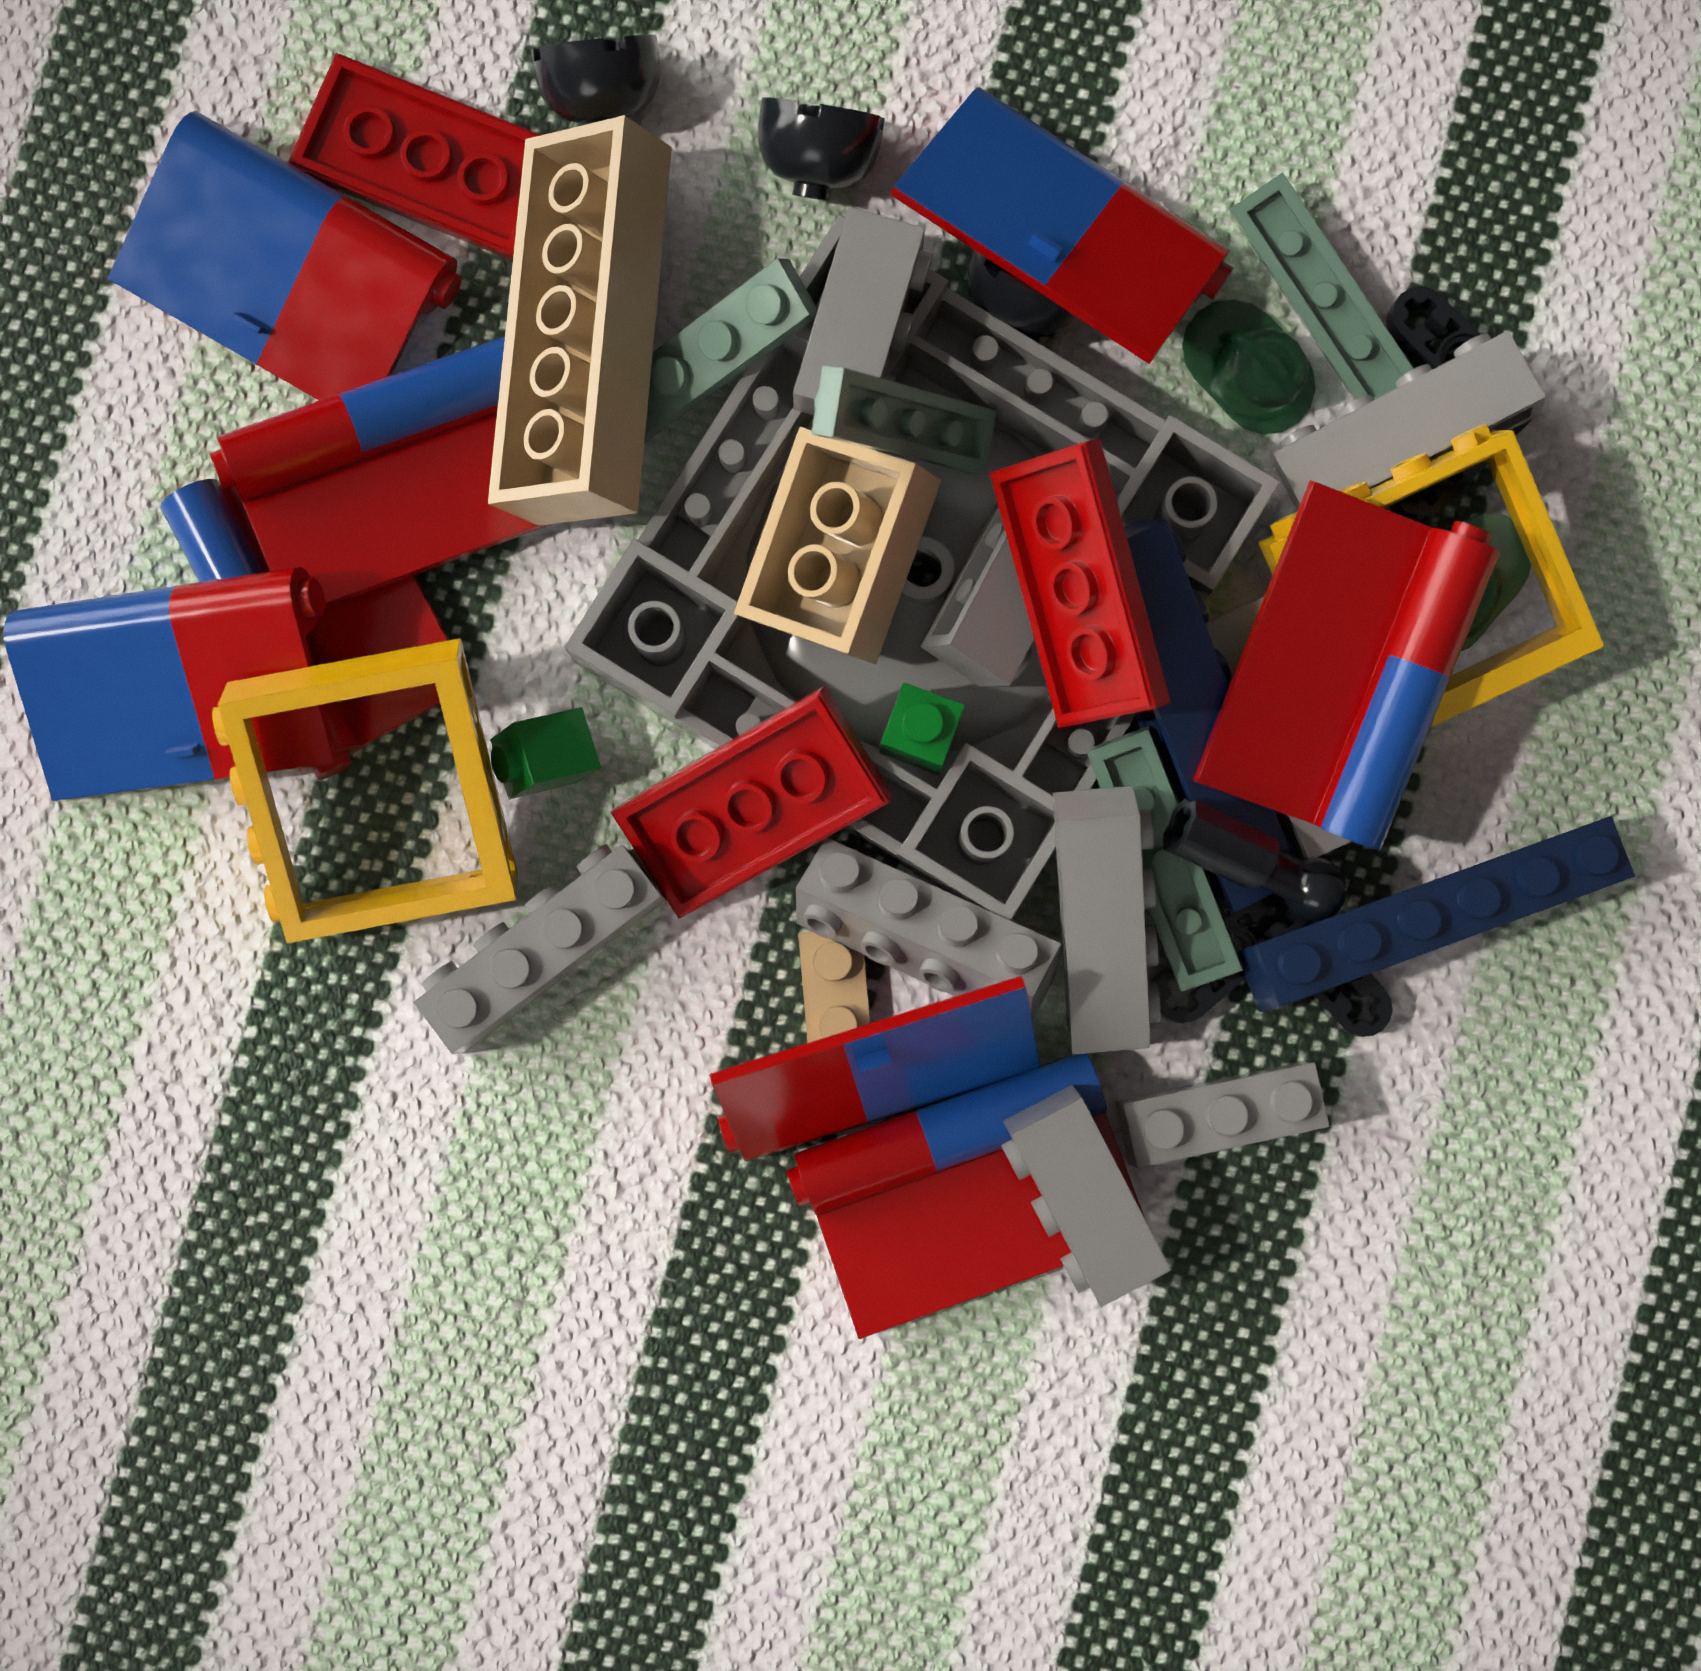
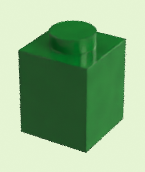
M903 682L882 737L879 753L940 775L965 705Z
M582 707L514 722L490 739L492 745V769L496 778L501 783H504L509 800L576 784L601 768Z

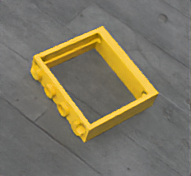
M1487 424L1474 427L1455 436L1450 440L1454 450L1433 460H1430L1427 452L1394 465L1390 468L1393 478L1370 489L1367 481H1362L1341 490L1343 493L1381 508H1386L1487 460L1557 624L1556 627L1451 675L1431 727L1604 647L1513 430H1494L1490 432ZM1297 512L1271 524L1270 527L1274 535L1258 542L1272 575Z
M461 638L227 682L218 707L213 708L212 711L213 725L220 745H230L236 766L230 769L232 792L238 806L247 805L253 825L248 827L247 830L250 854L255 865L264 864L269 880V885H266L264 888L267 913L271 922H281L287 944L516 900L518 871ZM435 683L481 870L303 903L251 718Z

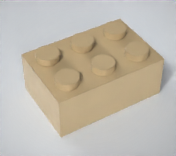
M799 427L734 614L876 665L942 480L916 463L866 447L812 435V430Z

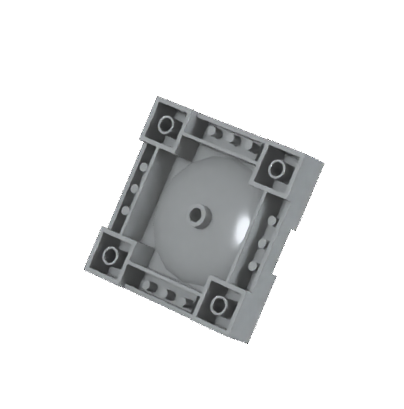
M840 214L800 275V279L817 309L819 308L845 221V217ZM929 269L923 291L911 289L904 312L915 315L904 354L892 351L886 374L895 376L897 383L993 409L997 413L986 474L965 472L882 452L916 463L942 481L913 562L916 560L931 562L939 572V579L927 587L913 585L906 579L876 665L734 614L799 427L812 430L814 415L794 410L793 391L815 319L745 370L638 540L633 538L564 648L576 664L714 749L825 685L894 796L888 804L843 829L940 889L1011 920L1056 847L1053 793L1091 789L1097 778L1087 755L1088 749L1123 736L1135 715L1131 713L1058 728L1035 640H1033L1029 648L1032 655L1027 668L1017 679L1012 681L1010 686L979 687L920 647L997 502L989 472L1100 438L1124 527L1138 520H1167L1169 527L1176 531L1184 545L1186 561L1183 565L1191 587L1201 595L1204 602H1206L1280 481L1169 414L1167 419L1164 420L1028 336L993 317L990 313L948 289L949 280ZM903 682L965 705L940 775L879 753L882 737Z

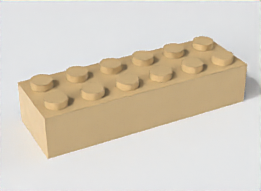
M625 115L525 139L488 504L538 526L638 513L672 147Z

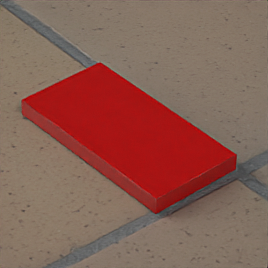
M335 53L287 163L333 189L513 261L525 139L541 135Z
M1101 439L1082 442L989 472L1058 728L1141 712L1170 704Z
M824 685L626 800L610 813L676 916L680 919L888 804L894 796Z

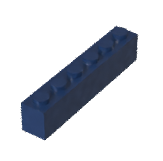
M1138 520L1125 526L1126 537L1171 702L1155 709L1134 713L1139 728L1150 725L1180 803L1185 798L1190 801L1197 800L1278 839L1279 849L1296 857L1297 851L1294 840L1288 830L1280 824L1275 810L1193 781L1229 688L1228 683L1231 681L1230 668L1221 652L1213 646L1206 627V623L1209 620L1208 610L1201 595L1191 587L1183 565L1186 561V552L1179 535L1174 529L1169 527L1167 520ZM1206 870L1219 904L1223 909L1236 913L1273 894L1262 887L1256 891L1251 888H1244Z
M1609 816L1238 952L1243 963V972L1259 1012L1284 1006L1633 878L1635 874L1613 818Z

